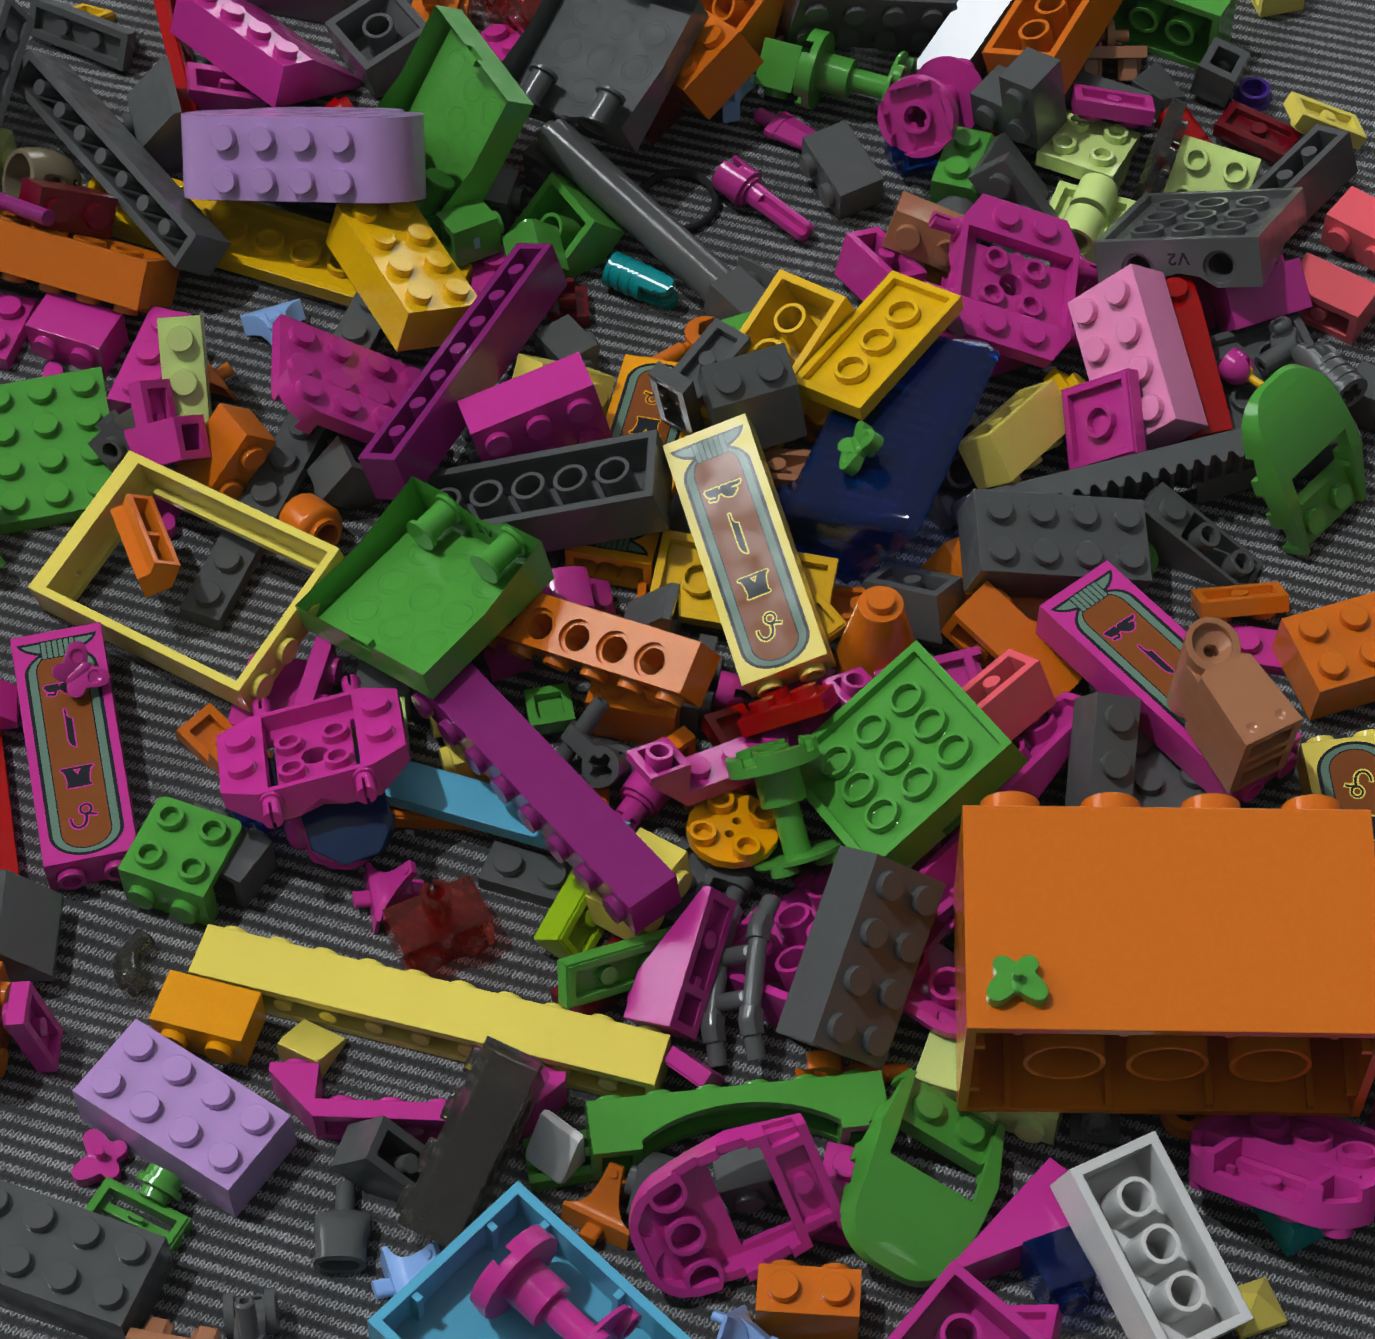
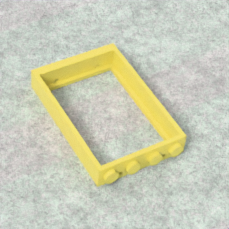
M129 450L32 580L28 589L43 610L75 626L100 622L106 641L252 713V703L256 699L260 702L261 698H266L269 695L274 680L284 666L295 658L299 645L309 632L305 629L295 605L345 557L340 548ZM127 493L159 498L313 571L310 578L237 681L76 602L121 541L110 509L122 505ZM320 603L313 605L308 613L316 617Z

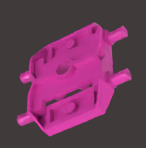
M984 193L962 218H954L935 210L933 211L929 220V228L951 234L948 254L951 269L945 287L926 280L924 282L962 296L964 309L948 326V329L959 342L1044 369L1048 367L1062 349L1067 350L1070 345L1080 348L1074 326H1072L1073 322L1067 303L1076 296L1078 275L1098 282L1096 263L1084 260L1080 256V250L1067 220ZM976 238L1050 261V267L1035 258L1027 260L1006 253L1005 250L998 246L987 247L976 243ZM999 282L1009 284L1014 289L1015 296L1006 294L999 285Z
M350 674L351 685L347 675L344 676L341 680L343 692L274 711H271L272 704L270 700L261 698V708L258 699H256L252 703L254 716L246 718L216 736L220 792L226 809L261 822L267 828L274 829V823H276L278 828L283 824L284 820L302 816L324 804H348L356 801L368 804L367 798H370L371 803L374 802L377 796L382 795L411 760L402 704L397 688H364L360 686V678ZM354 726L356 727V734H357V741H358V748H359V755H360V762H361L360 764L357 763V756H356V749H355V742H354V735H353V728H352V727H354ZM274 748L278 785L271 787L267 749Z

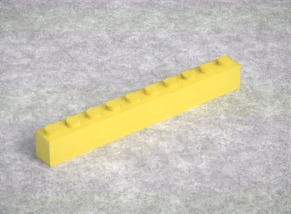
M208 924L188 970L190 975L261 992L266 1014L297 1022L306 1019L326 1029L516 1075V1070H530L535 1067H548L555 1071H565L567 1088L600 1096L619 1095L621 1097L646 1095L651 1091L660 1090L669 1067L665 1064L666 1061L664 1059L671 1050V1035L662 1033L659 1029L649 1025L636 1027L619 1023L603 1014H592L590 1016L567 1010L557 1003L540 1004L524 1000L511 992L502 991L495 993L478 989L472 984L461 980L449 982L432 978L426 973L415 969L403 971L386 967L374 959L363 958L357 960L338 955L328 948L318 947L312 949L295 945L282 937L273 936L266 938L249 934L236 926L220 927Z

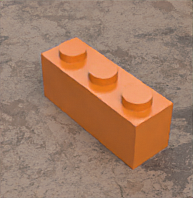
M988 580L951 616L940 631L959 650L979 646L982 655L978 662L982 670L1009 648L1038 659L1054 698L1064 691L1070 693L1083 679L1074 668L1036 634L1037 622L1026 617L1013 604L1007 593L995 588Z

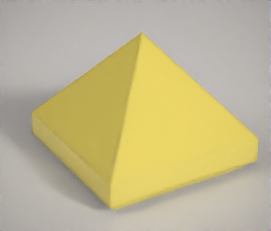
M1266 1277L1237 1286L1253 1316L1252 1320L1235 1329L1239 1339H1245L1287 1324L1288 1320Z

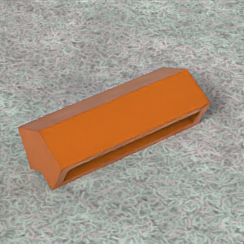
M127 493L123 504L110 509V512L145 597L148 598L173 586L181 564L153 496Z

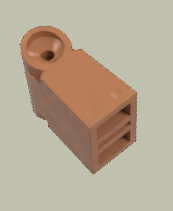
M1208 616L1197 619L1190 625L1169 685L1167 704L1172 712L1179 717L1185 718V729L1227 793L1231 794L1285 767L1303 718L1252 654L1241 651V642L1238 634L1229 623L1220 618Z

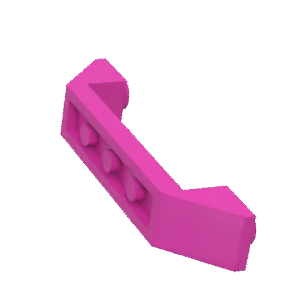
M859 666L824 679L822 685H834L839 702L828 712L746 738L739 737L687 757L667 737L626 751V759L651 787L686 806H691L754 782V778L730 780L724 762L725 758L736 757V752L785 738L789 746L799 745V735L812 734L873 678Z
M293 1058L285 1062L270 1061L269 1065L274 1094L317 1139L342 1140L348 1124L386 1116L421 1143L516 1146L534 1131L539 1116L545 1109L555 1114L567 1105L568 1101L566 1072L555 1071L548 1067L516 1070L514 1105H504L494 1100L467 1104L454 1103L448 1099L441 1098L432 1099L428 1102H409L397 1097H384L379 1100H356L346 1095H336L329 1099H323L324 1084L319 1063H310L304 1059Z

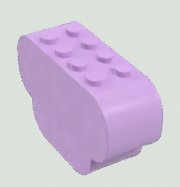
M267 107L181 113L184 198L197 200L325 203H399L426 198L424 113L404 112V109L356 107Z

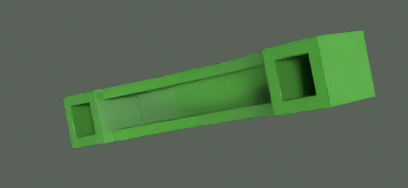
M852 1069L841 1075L818 1077L813 1074H804L792 1080L769 1082L764 1079L748 1081L744 1085L720 1087L714 1084H707L688 1091L670 1092L660 1089L641 1096L621 1097L619 1095H605L593 1101H586L585 1129L592 1178L602 1177L608 1164L611 1162L625 1167L624 1175H628L633 1165L638 1166L652 1151L659 1152L676 1142L698 1134L745 1126L801 1113L811 1134L824 1137L838 1144L855 1147V1144L863 1139L871 1124L869 1120L877 1106L887 1101L882 1071L866 1072L862 1069Z

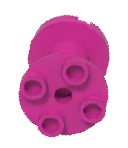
M939 56L924 63L916 74L905 76L893 83L887 89L877 111L879 129L886 142L892 147L897 146L900 150L907 152L904 154L906 156L925 158L945 148L955 136L958 126L971 129L975 124L970 93L982 81L981 76L975 70L974 64L966 58L958 59L953 56Z
M538 1224L525 1229L505 1246L512 1253L500 1265L492 1260L478 1278L470 1294V1301L478 1309V1312L487 1319H494L513 1307L534 1327L546 1323L563 1339H625L634 1331L642 1319V1316L635 1309L626 1304L614 1309L597 1325L567 1299L570 1286L548 1267L557 1251L558 1239Z

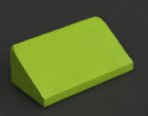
M573 869L534 935V940L541 947L558 958L595 949L605 931L604 928L592 923L585 897L588 892L577 881Z

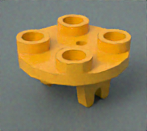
M731 791L699 802L689 813L686 824V836L689 846L697 856L714 866L729 869L752 867L766 860L777 848L779 839L772 809H762L759 799L751 795L733 793Z

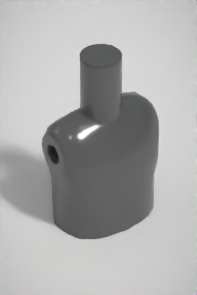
M339 1181L336 1184L334 1209L319 1212L315 1216L313 1267L319 1272L353 1274L362 1272L367 1268V1248L372 1232V1218L368 1212L354 1210L356 1184L352 1181Z

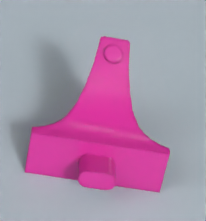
M408 860L389 872H380L370 862L366 863L363 874L365 890L352 891L354 908L369 907L374 935L378 934L380 924L391 907L425 899L426 888L424 881L414 879L418 874L415 862Z

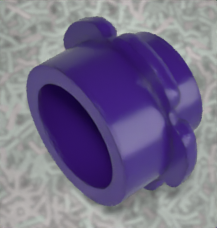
M1259 77L1243 79L1233 93L1235 101L1259 112L1266 110L1273 98L1269 83Z

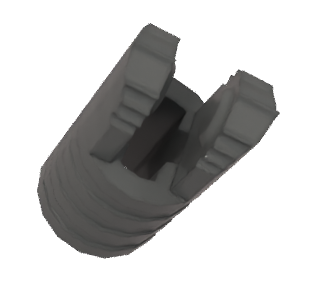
M1325 339L1317 340V342L1312 344V348L1308 343H1299L1291 349L1292 359L1296 364L1322 373L1333 383L1347 408L1357 403L1365 394L1368 386L1367 380Z

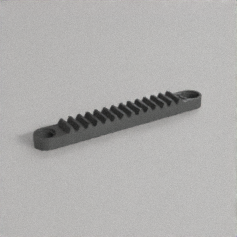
M1241 428L989 490L1124 499L1125 494H1130L1134 499L1139 500L1141 490L1146 489L1149 492L1161 482H1164L1172 490H1174L1175 482L1178 481L1188 488L1191 487L1192 478L1197 477L1204 484L1208 483L1209 474L1214 473L1219 479H1224L1227 469H1231L1236 475H1241L1243 466L1252 464L1254 461L1245 458L1241 438L1242 431ZM969 495L956 500L952 504L951 509L957 528V511Z

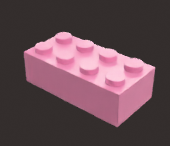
M1129 264L1067 303L1089 381L1127 368L1138 370L1147 451L1176 444L1208 426L1163 272Z

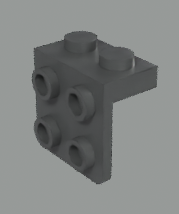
M1006 133L996 136L968 177L979 195L984 193L1057 217L1058 214L1046 200L1049 195L1048 188Z

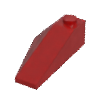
M1181 274L1166 277L1165 280L1208 423L1207 427L1192 434L1187 439L1193 440L1233 430L1202 305L1192 276Z

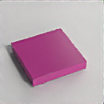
M1127 368L1061 390L1069 470L1147 451L1138 370Z

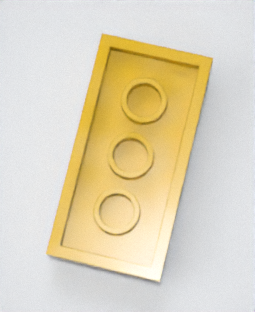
M892 270L795 375L800 396L863 421L964 309L962 296Z
M672 530L664 531L650 592L671 582L680 584L681 623L723 630L692 534ZM798 552L812 596L820 592L831 604L839 559Z

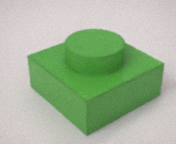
M568 682L523 690L528 722L541 735L563 732L571 721H576Z

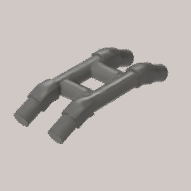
M764 895L757 911L753 912L747 926L746 940H748V944L732 947L733 939L737 932L736 927L743 913V909L738 904L736 905L700 1026L702 1042L706 1046L710 1068L728 1065L724 1042L726 1041L725 1016L723 1015L726 1012L739 1010L738 1023L740 1035L744 1039L747 1061L766 1058L763 1034L765 1033L763 1009L761 1008L767 943L770 942L771 930L775 923L774 918L780 906V900L774 895ZM746 964L744 989L726 992L728 967Z

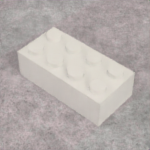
M1156 1131L1069 1169L1050 1185L1128 1339H1218L1253 1319L1247 1304Z

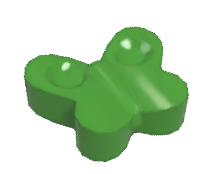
M858 421L854 429V436L843 438L838 443L837 449L841 452L839 460L840 470L850 476L857 474L865 457L872 458L875 452L882 447L884 443L883 436L875 432L873 427L867 423Z
M1004 955L996 957L992 965L994 978L987 987V1003L991 1007L998 1008L1008 1003L1013 997H1021L1031 1006H1043L1047 1001L1049 992L1045 982L1037 975L1039 967L1037 958L1032 955H1026L1015 962Z

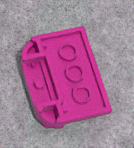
M280 314L273 323L272 398L273 401L282 400L290 413L298 419L294 427L308 435L319 425L368 444L422 372V370L283 314Z
M1210 1115L1197 1123L1192 1129L1189 1185L1196 1190L1212 1191L1232 1198L1233 1202L1238 1205L1256 1207L1276 1214L1280 1220L1285 1222L1301 1223L1321 1228L1322 1234L1329 1238L1347 1239L1353 1235L1354 1228L1363 1227L1374 1222L1375 1130L1335 1116Z

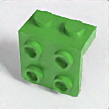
M160 797L154 804L118 867L126 899L142 909H151L153 907L170 913L174 918L183 923L193 924L197 922L206 926L213 924L219 913L213 886L243 834L241 822L171 797Z

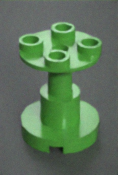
M815 28L806 40L813 43L809 53L802 51L797 65L793 95L799 97L794 103L795 106L814 110L824 93L847 99L851 92L883 101L887 89L893 83L905 76L915 74L917 59L909 57L908 52L901 51L897 55L888 76L858 68V61L856 59L834 54L835 38L832 32Z
M813 734L799 735V745L789 746L785 738L746 748L736 752V757L724 759L729 779L743 780L754 778L761 808L772 809L782 849L772 852L766 860L753 866V869L759 871L760 874L771 873L772 879H781L795 875L800 872L798 865L815 861L817 866L834 863L840 845L845 846L839 838L809 841L799 801L807 798L799 766L821 755L816 736Z

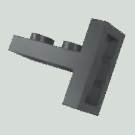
M715 318L673 369L658 361L648 373L660 419L686 435L703 430L705 426L700 409L705 402L697 380L700 367L747 354L752 348L751 338Z

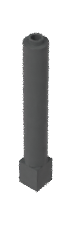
M565 119L550 120L540 128L537 134V150L704 300V313L722 320L750 312L754 309L766 289L740 265L731 270Z

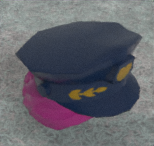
M384 792L382 795L377 796L376 800L372 803L370 798H367L368 804H363L359 801L348 804H324L302 816L286 820L284 831L290 845L294 849L299 850L306 848L310 859L314 863L324 865L330 869L352 870L362 866L369 859L382 854L390 845L394 833L395 815L391 813L387 796Z

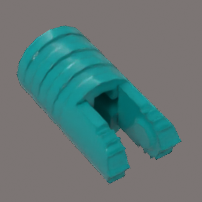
M615 252L609 258L602 275L604 286L613 288L615 291L622 292L624 295L633 297L638 301H644L660 309L670 311V309L677 307L678 293L674 289L675 280L673 277L621 252Z

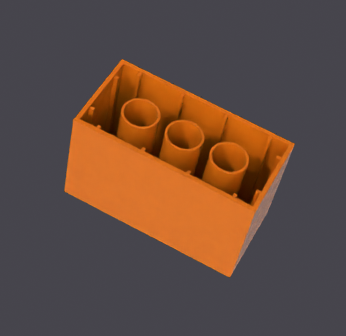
M1020 791L996 792L982 799L980 805H962L953 894L957 1111L1360 1117L1375 1078V847L1371 810L1341 809V804L1337 799L1321 794H1308L1291 798L1281 806V809L1241 808L1240 802L1236 798L1220 793H1205L1190 797L1181 804L1180 808L1140 807V803L1135 797L1120 792H1103L1085 798L1080 806H1040L1036 797ZM1004 955L1016 962L1026 955L1036 957L1039 961L1037 975L1048 987L1049 993L1046 1003L1043 1006L1034 1007L1026 1003L1021 997H1013L1002 1007H991L986 1001V993L989 983L994 978L992 972L994 959Z

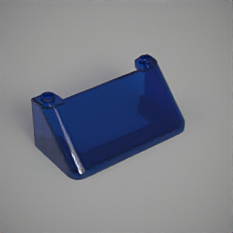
M939 336L863 420V422L873 427L875 432L883 436L884 443L872 458L865 457L860 470L854 476H850L840 470L839 460L841 452L837 447L843 438L854 436L855 426L858 421L862 420L831 408L798 478L788 486L781 484L776 489L796 549L802 553L839 559L836 578L847 585L909 542L919 531L928 515L996 365L999 351L986 341Z

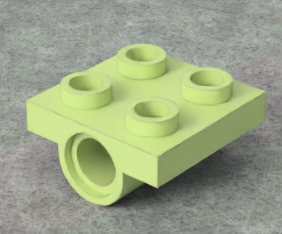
M1066 109L1067 122L1037 151L1035 165L1077 179H1081L1082 176L1088 173H1101L1111 178L1119 190L1127 176L1131 158L1139 146L1141 133L1127 129L1122 125L1111 124L1102 120L1097 122L1086 121L1078 115L1072 114V110Z
M1184 135L1163 193L1249 189L1256 182L1263 161L1261 158Z
M1088 173L1082 176L1078 185L1060 180L1049 204L1058 214L1057 218L1068 221L1080 254L1090 262L1096 263L1094 241L1136 201L1118 196V187L1108 176L1101 173Z

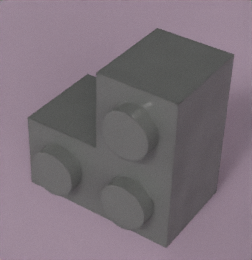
M1029 47L1007 68L998 64L970 93L974 124L998 134L1006 133L1015 142L1025 144L1037 150H1040L1067 122L1061 60Z

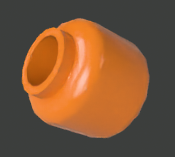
M301 493L291 498L284 505L278 519L334 546L338 544L343 529L342 516L335 507L312 493Z

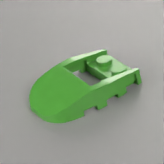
M1299 364L1282 366L1261 384L1250 397L1242 418L1241 438L1245 458L1253 460L1257 476L1250 481L1255 496L1264 498L1269 508L1265 515L1271 527L1282 529L1286 534L1288 542L1282 546L1284 552L1307 556L1311 552L1309 545L1356 500L1364 501L1367 498L1362 440L1346 404L1333 383L1325 375ZM1336 438L1338 446L1333 449L1334 460L1297 494L1292 479Z
M910 1068L894 1077L890 1084L896 1088L889 1100L877 1106L869 1120L871 1124L863 1139L855 1144L850 1157V1161L854 1163L851 1182L844 1186L840 1207V1221L849 1245L865 1262L905 1285L924 1288L930 1287L953 1259L956 1260L976 1238L999 1189L1006 1125L1001 1122L993 1125L971 1111H957V1102L915 1077L917 1071ZM898 1130L903 1131L976 1175V1190L972 1201L890 1153Z

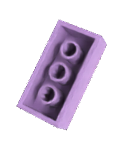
M138 1019L131 1023L72 1090L83 1121L115 1141L123 1140L130 1151L147 1162L156 1164L175 1174L185 1182L184 1185L234 1218L239 1215L297 1145L290 1114Z

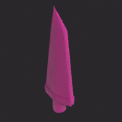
M760 107L753 119L754 122L766 127L763 135L801 151L802 138L816 132L786 111L776 115Z

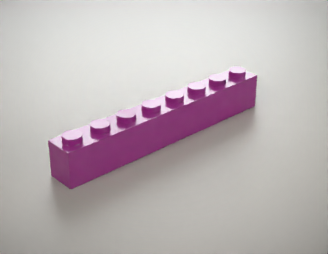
M517 243L359 455V462L376 499L394 500L412 476L425 483L467 426L457 401L491 388L498 383L566 288L568 283L552 244Z
M471 662L434 699L414 689L415 694L411 696V700L420 715L425 719L432 717L437 722V728L447 744L451 747L458 745L464 751V758L470 768L477 775L484 773L491 780L490 784L493 791L504 804L510 801L514 804L525 827L531 833L539 831L544 836L546 846L553 857L560 863L566 860L574 868L573 873L582 888L588 893L594 890L602 898V905L605 911L615 923L619 924L623 921L635 934H638L682 902L677 876Z

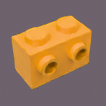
M170 970L149 1016V1022L152 1029L189 1052L205 1055L209 1060L218 1064L226 1065L233 1062L247 1066L267 1015L261 992Z

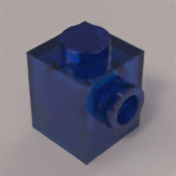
M1069 1226L1022 1243L1019 1271L1038 1305L1059 1304L1061 1314L1072 1315L1080 1312L1093 1302L1097 1274Z

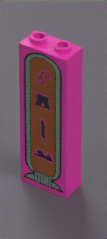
M1108 560L1039 606L1036 634L1098 692L1141 699L1139 730L1207 793L1226 794L1236 798L1239 802L1247 803L1260 793L1264 784L1275 776L1278 778L1286 776L1297 764V752L1302 736L1300 733H1297L1284 768L1231 794L1227 793L1185 729V718L1179 717L1172 712L1167 704V692L1187 632Z
M97 622L10 639L42 861L50 889L75 890L89 883L104 880L120 881L118 867L137 836L138 831L108 651L101 623ZM81 641L87 648V661L90 665L106 669L110 674V680L102 687L86 688L85 693L81 697L74 699L67 694L66 684L52 677L51 670L53 666L63 662L66 648L71 642Z

